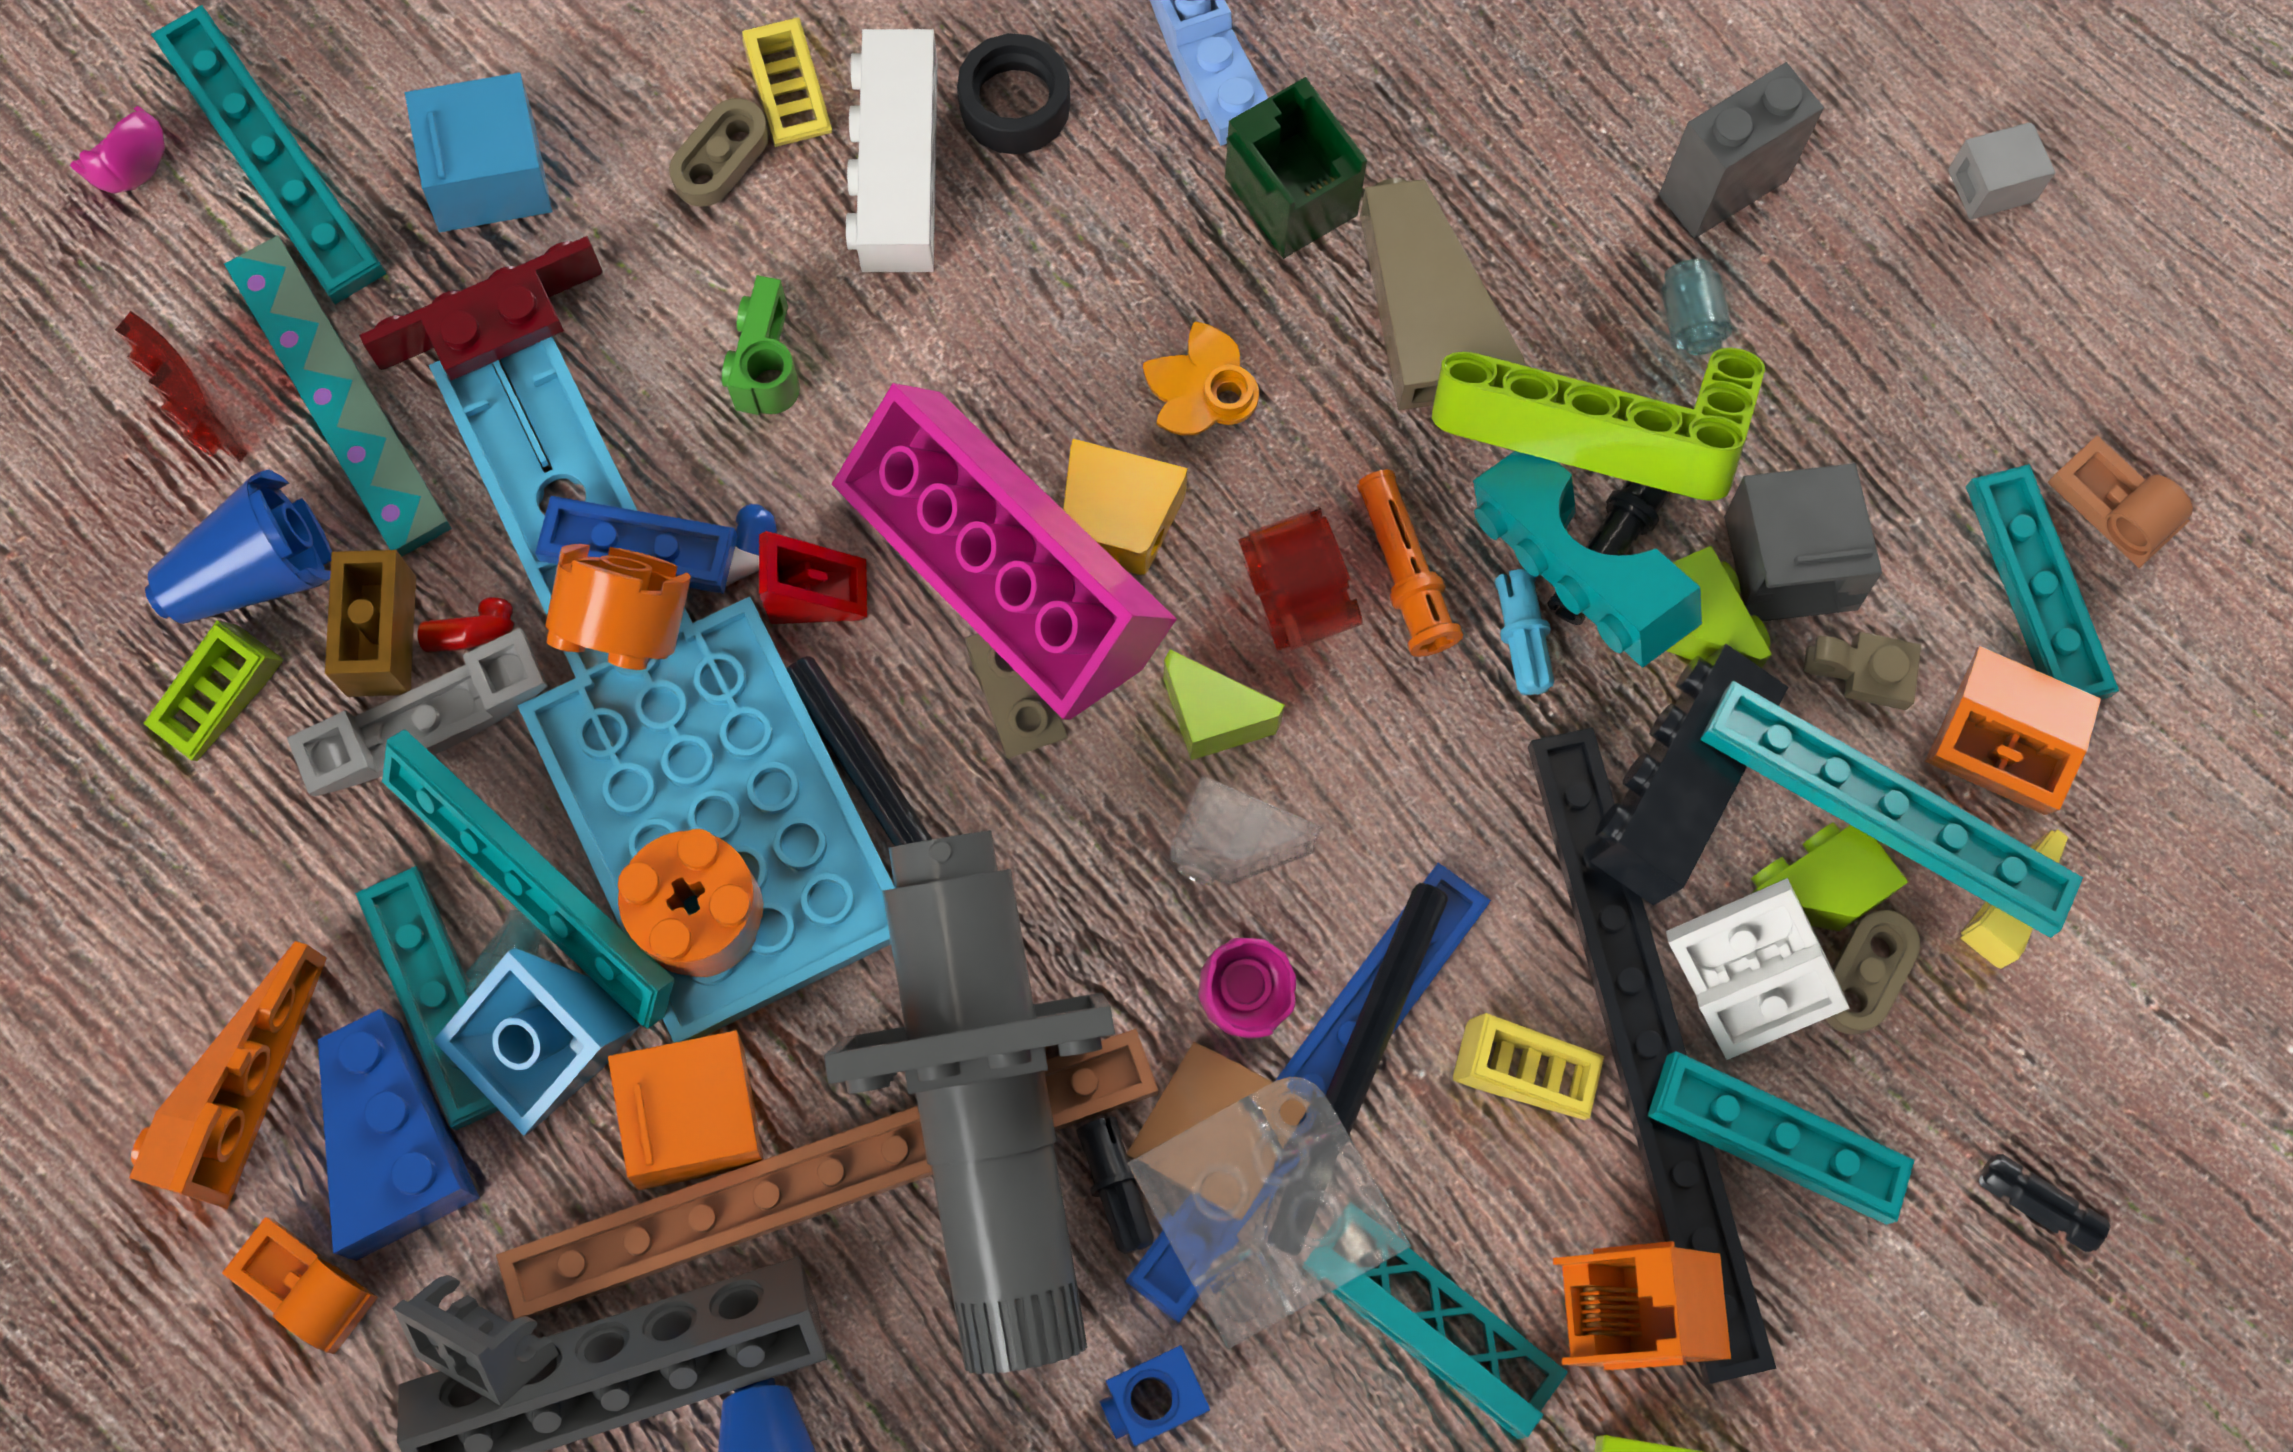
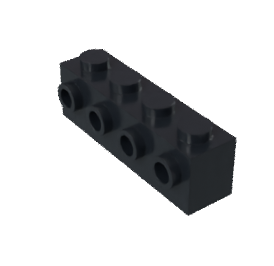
M1728 644L1723 645L1705 660L1700 656H1696L1683 670L1676 683V687L1682 691L1675 705L1670 704L1663 710L1650 730L1649 735L1656 739L1648 754L1645 752L1640 755L1632 764L1623 779L1622 784L1629 788L1622 803H1615L1607 811L1595 831V835L1601 841L1590 862L1653 906L1684 888L1747 768L1746 765L1700 740L1724 691L1732 681H1735L1779 706L1789 688Z

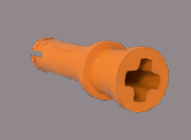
M1389 469L1372 472L1361 478L1356 487L1363 498L1376 533L1377 541L1382 549L1395 584L1391 588L1390 601L1395 609L1401 610L1411 636L1407 644L1409 652L1414 657L1440 653L1461 641L1464 633L1458 623L1452 622L1442 596L1446 589L1443 578L1438 576L1436 572L1429 570L1416 536L1415 528L1396 483L1395 473Z

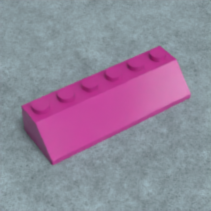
M892 383L831 484L1062 719L1071 720L1142 671L1177 620L939 391Z

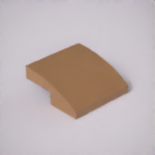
M1193 1042L1129 1148L1127 1156L1182 1191L1185 1188L1237 1221L1242 1222L1310 1103L1243 1065Z

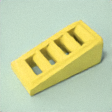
M797 17L742 31L743 45L774 146L778 147L832 133V127L800 18ZM793 48L795 57L764 64L762 56ZM799 69L802 76L770 84L768 76ZM806 89L808 98L780 105L775 103V96ZM812 109L815 120L782 127L780 117Z
M2059 829L2051 830L2033 842L2029 847L2059 863L2068 837ZM1985 901L1961 931L1962 936L1960 939L1994 966L2002 969L2018 960L2022 953H2024L2033 928Z
M1485 1013L1470 1019L1466 1024L1453 1073V1081L1484 1092L1586 1120L1590 1119L1604 1056ZM1494 1041L1497 1043L1490 1068H1488L1487 1063ZM1519 1048L1523 1051L1517 1075L1513 1077L1508 1075L1514 1049ZM1541 1055L1549 1057L1542 1087L1534 1084ZM1566 1062L1575 1065L1568 1096L1559 1093Z

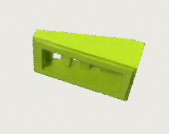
M217 620L143 724L191 761H198L266 685L284 660L242 627ZM233 650L246 659L241 668L227 658ZM215 670L231 681L226 689L210 678ZM197 690L216 703L211 711L192 698ZM180 709L201 724L195 733L174 718Z

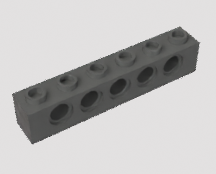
M797 1256L548 1336L546 1338L554 1342L559 1355L502 1406L441 1371L401 1383L398 1388L397 1444L401 1452H544L827 1360L818 1305L801 1259Z

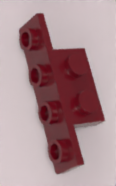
M588 236L574 242H560L550 247L542 256L519 266L500 268L493 272L488 279L461 291L445 292L436 297L431 304L406 315H394L385 318L374 329L359 336L364 347L380 370L392 367L434 348L450 381L563 332L564 329L549 297L601 275L603 270Z

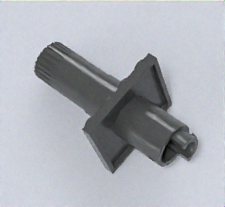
M991 830L889 847L895 888L883 890L882 893L905 1027L843 1037L824 1055L828 1084L846 1081L848 1094L872 1091L889 1087L890 1081L894 1080L893 1076L897 1075V1072L905 1071L908 1094L916 1093L927 1164L931 1165L965 1371H969V1373L977 1372V1374L1006 1373L1041 1367L1042 1365L1069 1359L1071 1356L1084 1352L1088 1346L1054 1149L1056 1134L1045 1070H1048L1045 1046L1058 1044L1060 1056L1078 1055L1101 1050L1100 1037L1115 1034L1111 1006L1102 992L1037 1004L1033 1003L1011 869L998 871Z

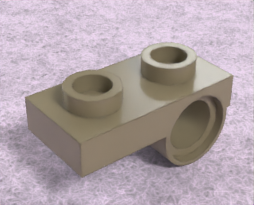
M978 633L965 637L966 647L976 677L985 695L1007 759L1068 738L1061 717Z

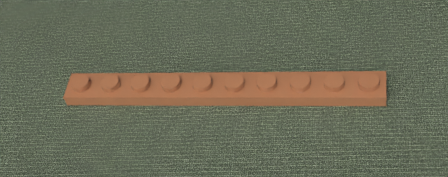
M1137 1029L1102 1040L1101 1050L1071 1056L1059 1055L1047 1060L1048 1070H1045L1055 1131L1158 1095L1159 1090ZM918 1106L496 1254L514 1320L523 1316L529 1318L536 1317L933 1175L931 1165L927 1164Z

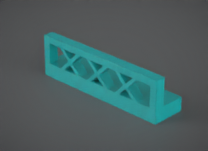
M1351 1202L1301 1267L1312 1278L1517 1439L1529 1437L1544 1416L1540 1411L1568 1373L1562 1366ZM1351 1223L1374 1240L1378 1268L1359 1270L1332 1249ZM1385 1250L1404 1265L1387 1267ZM1415 1272L1428 1283L1432 1311L1414 1313L1393 1297L1390 1290L1389 1275ZM1379 1277L1380 1286L1370 1278ZM1439 1292L1458 1307L1441 1309ZM1470 1315L1479 1322L1483 1328L1486 1354L1469 1356L1448 1340L1445 1335L1443 1318ZM1433 1319L1434 1328L1424 1320ZM1494 1335L1513 1350L1496 1352ZM1524 1357L1546 1375L1528 1402L1501 1381L1498 1360ZM1488 1362L1489 1371L1479 1363Z

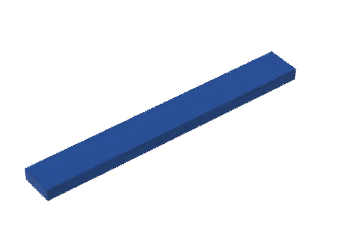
M1439 862L1423 883L1437 887L1448 895V901L1392 1035L1491 901ZM1404 909L1274 1081L1275 1084L1310 1103V1106L1243 1221H1237L1195 1194L1190 1193L1125 1280L1127 1285L1179 1324L1296 1166Z

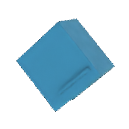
M520 72L404 92L421 186L439 233L553 212L535 121Z

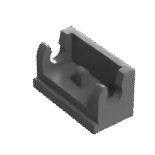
M450 1275L437 1278L409 1302L403 1299L392 1308L416 1358L500 1406L559 1355L552 1340L545 1336L538 1338L531 1334L536 1328L537 1322L527 1316L508 1322L478 1306L476 1299L468 1295L452 1303L447 1311L440 1309L439 1304L446 1295L453 1293L460 1284L458 1279Z

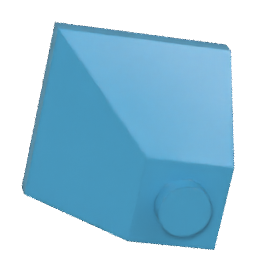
M514 948L505 954L433 1041L520 1133L525 1136L599 1073L608 1063V1056L615 1055L640 1025L592 978Z

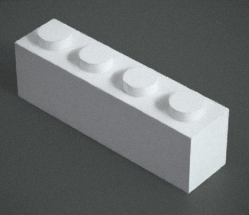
M862 29L861 53L851 54V84L853 90H860V106H850L849 132L851 142H859L858 159H848V192L850 196H857V213L846 214V243L848 250H857L862 272H934L938 73L934 29Z

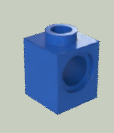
M1182 1345L1106 1380L1111 1396L1099 1401L1115 1439L1117 1440L1129 1434L1134 1448L1210 1411ZM1146 1380H1157L1163 1383L1171 1394L1172 1403L1170 1410L1166 1415L1156 1420H1147L1140 1417L1134 1411L1131 1404L1133 1390L1139 1383Z

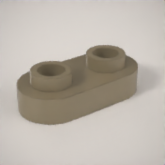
M732 98L720 102L710 111L674 154L669 167L670 177L677 195L684 202L699 207L718 203L725 198L764 151L768 143L769 132L765 116L755 103L742 98ZM745 132L748 134V136L741 141H733L730 139L735 133ZM702 175H709L712 177V179L707 183H694V181Z
M1879 910L1870 913L1853 927L1832 966V970L1843 993L1851 992L1859 998L1861 1009L1859 1013L1845 1010L1826 1018L1825 1020L1834 1029L1845 1034H1862L1879 1025L1887 1017L1920 952L1919 934L1908 918L1895 911ZM1872 938H1881L1888 944L1890 950L1888 957H1880L1873 952L1871 948Z

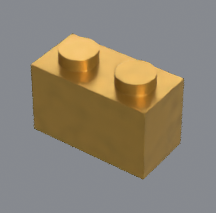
M397 550L332 552L325 675L347 697L402 695L411 690L416 575Z

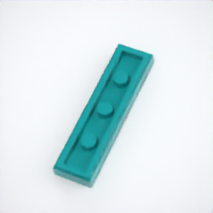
M2030 464L1971 479L1966 485V490L2036 671L2099 697L2101 700L2112 697L2119 691V688Z
M414 866L355 893L450 1127L457 1131L499 1111L433 1041L473 993L423 872L417 866Z
M1675 1051L1667 1055L1648 1117L1886 1225L1898 1221L1914 1159Z

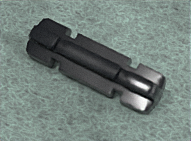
M1997 1154L1988 1160L1979 1177L1981 1187L1999 1198L2003 1195L2010 1197V1205L2056 1234L2059 1230L2061 1232L2064 1231L2066 1233L2065 1239L2085 1252L2096 1251L2105 1241L2111 1227L2108 1219L2090 1208H2087L2085 1211L2083 1209L2080 1210L2078 1208L2079 1201L2033 1172L2029 1176L2023 1174V1166L2004 1154Z

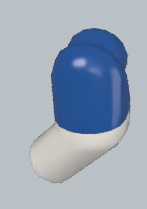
M759 504L746 505L737 513L735 521L738 524L736 529L738 537L726 586L759 571V534L766 531L777 534L775 517Z

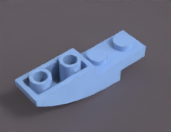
M1150 0L1166 45L1200 120H1208L1220 146L1227 144L1226 137H1228L1229 120L1268 99V96L1232 29L1231 11L1226 1Z

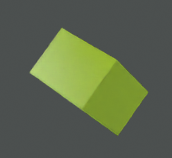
M1171 649L1169 650L1164 659L1163 680L1191 760L1277 733L1282 722L1284 704Z

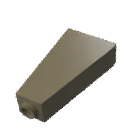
M1390 178L1380 181L1375 186L1365 187L1360 219L1398 410L1434 405L1442 360L1452 353L1472 352L1525 366L1521 351L1425 179L1406 181L1401 178Z

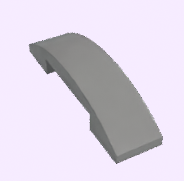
M518 628L463 654L465 665L354 717L345 710L287 737L308 794L315 797L382 777L387 739L404 729L429 752L435 755L492 726L519 709L517 705L538 695L547 687V684L524 630Z

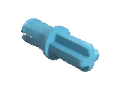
M1525 569L1509 571L1511 583H1508L1507 575L1505 574L1495 578V587L1498 590L1505 625L1501 629L1500 637L1503 643L1509 644L1518 691L1522 695H1540L1548 692L1549 688L1554 684L1546 636L1550 634L1551 628L1549 622L1543 620L1535 586L1536 578Z

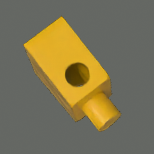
M1073 439L1070 447L1063 510L1126 571L1137 575H1145L1184 501L1188 468Z

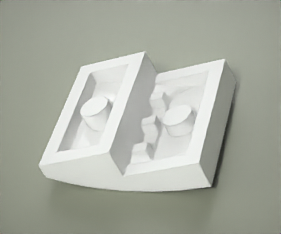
M1788 878L1666 931L1668 943L1696 994L1699 1009L1726 1060L1850 1009L1837 978Z

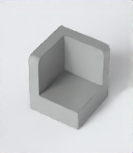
M2032 123L2017 125L1965 140L1948 168L1970 220L2036 201L2056 173L2039 134Z

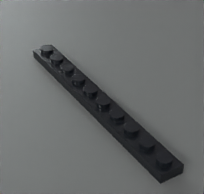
M1591 727L1531 740L1528 751L1665 1242L1674 1241V1246L1678 1248L1718 1253L1721 1257L1731 1359L1698 1362L1704 1384H1713L1777 1369L1713 1146L1648 1117L1667 1055L1675 1051L1686 1056L1687 1054L1642 897L1590 862L1601 841L1595 835L1596 828L1603 816L1615 804L1594 729Z

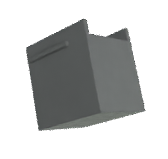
M1856 463L1743 476L1724 518L1743 603L1750 616L1756 615L1763 622L1858 611L1881 576L1882 568Z

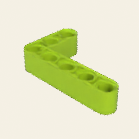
M1721 348L1714 351L1710 356L1695 407L1690 409L1477 353L1455 352L1447 355L1442 360L1432 410V420L1441 430L1453 435L1695 499L1719 500L1726 497L1731 490L1765 373V365L1759 357L1743 349Z

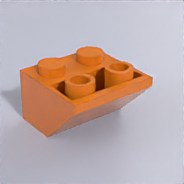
M1979 646L1924 762L2043 815L2059 811L2088 750L2101 698Z

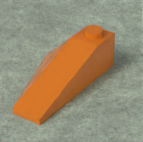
M295 941L156 1111L151 1125L145 1127L140 1132L132 1149L131 1162L134 1167L129 1176L130 1179L228 1209L327 960L325 956L301 942Z

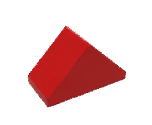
M769 531L759 534V595L770 623L860 621L867 618L866 559Z

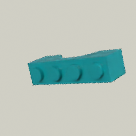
M1514 451L1473 480L1477 502L1474 515L1482 530L1494 540L1498 538L1504 540L1514 550L1518 561L1529 574L1534 577L1541 574L1552 584L1559 599L1569 611L1576 615L1582 612L1597 626L1604 642L1614 652L1620 654L1625 651L1643 668L1702 625L1700 586L1657 548L1633 555H1607L1582 546L1568 534L1566 529L1576 514L1572 474L1558 462Z

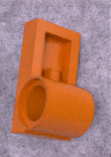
M265 1217L222 1272L224 1276L271 1310L273 1317L286 1329L313 1347L331 1354H335L378 1298L276 1220Z

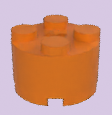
M588 544L563 546L560 551L545 624L549 630L546 641L548 645L569 652H584L586 648L609 653V663L633 670L646 669L649 658L667 659L668 656L675 652L691 579L687 572L676 577L678 566L663 559L631 550L609 547L608 555L598 558L588 557L590 549Z
M704 829L678 831L663 835L644 846L618 877V906L626 931L634 942L665 970L677 974L690 975V977L714 976L732 968L750 952L756 940L761 918L763 917L764 903L762 894L741 855L721 838L712 835ZM695 895L700 909L696 913L689 915L685 910L684 901Z

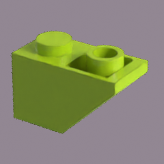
M1712 546L1673 562L1700 586L1702 625L1666 651L1693 660L1696 656H1700L1705 660L1723 645L1728 644L1762 668L1772 655L1769 650L1771 645L1770 637L1760 618L1756 615L1750 616L1739 596V580L1730 564L1726 561L1720 562Z
M1834 822L1818 831L1802 844L1808 852L1804 857L1790 866L1783 857H1780L1751 878L1757 887L1752 893L1788 878L1811 926L1841 931L1908 883L1907 879L1875 838L1852 825L1840 831Z

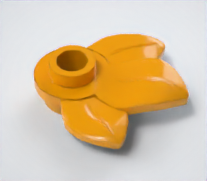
M1193 323L1189 333L1188 355L1160 357L1143 363V373L1151 392L1161 401L1166 402L1158 414L1156 423L1159 427L1171 433L1182 436L1196 435L1204 432L1215 423L1224 425L1238 424L1247 420L1257 408L1259 387L1255 378L1247 370L1240 367L1238 345L1230 336L1209 324ZM1232 391L1239 396V400L1228 404L1221 402L1217 396L1221 392Z

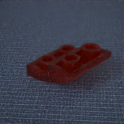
M130 311L115 331L132 350L128 354L127 359L139 370L151 377L148 381L149 384L165 400L160 410L172 421L184 428L185 430L182 432V435L204 453L214 457L218 450H221L240 463L247 455V451L238 430L224 408L172 345L149 323Z

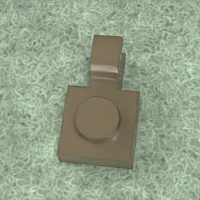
M1859 632L1852 639L1851 646L1838 638L1818 636L1815 647L1808 646L1806 648L1803 671L1817 676L1846 680L1844 698L1907 710L1915 701L1921 644L1865 632Z

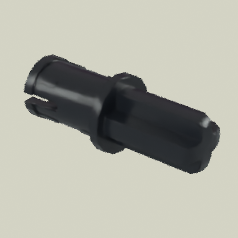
M1110 1116L1107 1119L1100 1118L1079 1127L1076 1133L1091 1170L1094 1185L1090 1188L1092 1197H1100L1117 1249L1124 1254L1143 1250L1153 1244L1154 1236L1136 1185L1142 1181L1139 1171H1133L1122 1141L1123 1138L1117 1118Z

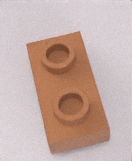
M2098 435L2047 482L2138 568L2143 566L2190 521L2188 518L2193 512L2190 498L2177 483L2161 475H2151L2145 480Z

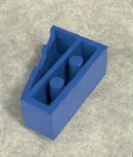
M378 1009L318 1039L333 1254L358 1261L480 1198L401 1022L382 1009Z

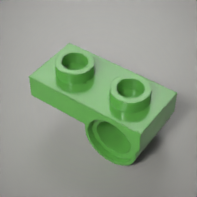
M757 275L751 297L743 296L740 301L737 313V331L741 332L737 350H729L727 352L722 368V385L728 388L736 411L760 415V413L778 414L789 409L799 396L800 384L792 356L788 348L779 342L788 310L787 300L780 279ZM778 370L782 372L779 378L772 382L760 383L755 381L764 371Z

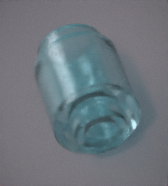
M1692 259L1673 265L1665 272V283L1661 288L1672 345L1678 349L1686 350L1691 355H1704L1714 352L1722 346L1723 341L1733 331L1721 275L1713 271L1711 262L1703 259Z

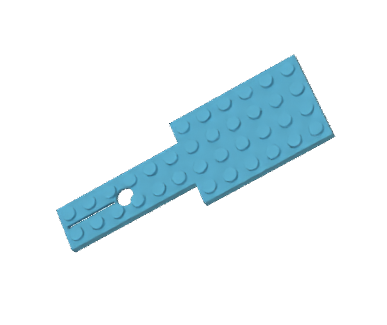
M553 337L500 359L553 470L544 473L542 466L546 467L549 465L499 360L450 381L444 371L440 360L429 365L546 615L548 614L558 564L541 562L535 555L545 515L539 508V504L544 497V488L555 480L568 479L570 482L582 485L585 488V502L637 511ZM750 596L692 623L684 607L675 652L668 656L667 659L649 658L647 668L644 670H633L615 666L608 662L609 653L586 648L584 652L564 651L576 678L517 705L620 928L629 937L630 935L622 923L619 912L618 877L644 846L663 835L678 831L704 829L712 835L721 838L741 855L760 888L764 903L763 917L761 918L756 940L750 952L738 964L720 974L709 977H690V975L667 971L675 980L666 1014L662 1019L674 1043L704 1037L891 944L882 891L894 889L895 887ZM695 895L684 901L685 910L689 915L696 913L700 909Z

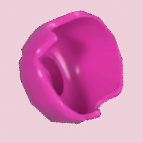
M139 106L134 108L136 112H132L120 120L112 131L92 150H83L79 154L80 158L70 163V167L100 190L113 194L135 190L151 179L161 162L165 150L163 130L159 122Z
M1234 938L1219 946L1206 959L1200 970L1198 997L1208 1019L1226 1034L1250 1039L1272 1035L1273 1031L1294 1011L1296 974L1286 953L1267 940Z

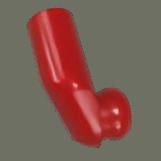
M489 597L483 599L478 604L479 616L423 621L417 631L419 645L422 650L431 653L464 650L487 644L512 632L515 623L510 620L513 614V607L505 599Z

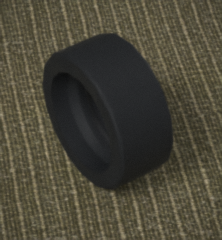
M1012 33L988 38L969 52L959 68L957 93L959 109L965 128L979 144L998 153L1020 155L1042 149L1058 137L1069 118L1070 78L1064 60L1050 44L1031 35ZM1010 70L1027 71L1045 81L1049 89V97L1046 105L1032 115L1021 118H1005L987 111L982 106L979 98L980 89L986 81L996 74Z

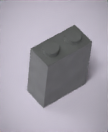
M1787 62L1783 63L1687 123L1659 196L1694 239L1789 180L1821 116L1824 106Z

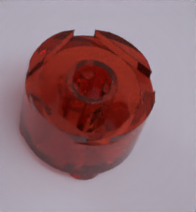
M1320 506L1248 532V536L1237 539L1244 558L1243 562L1255 595H1259L1265 613L1264 618L1277 651L1288 647L1292 651L1363 625L1357 598L1350 600L1347 592L1350 589L1348 583L1350 577L1329 522L1326 516H1322Z

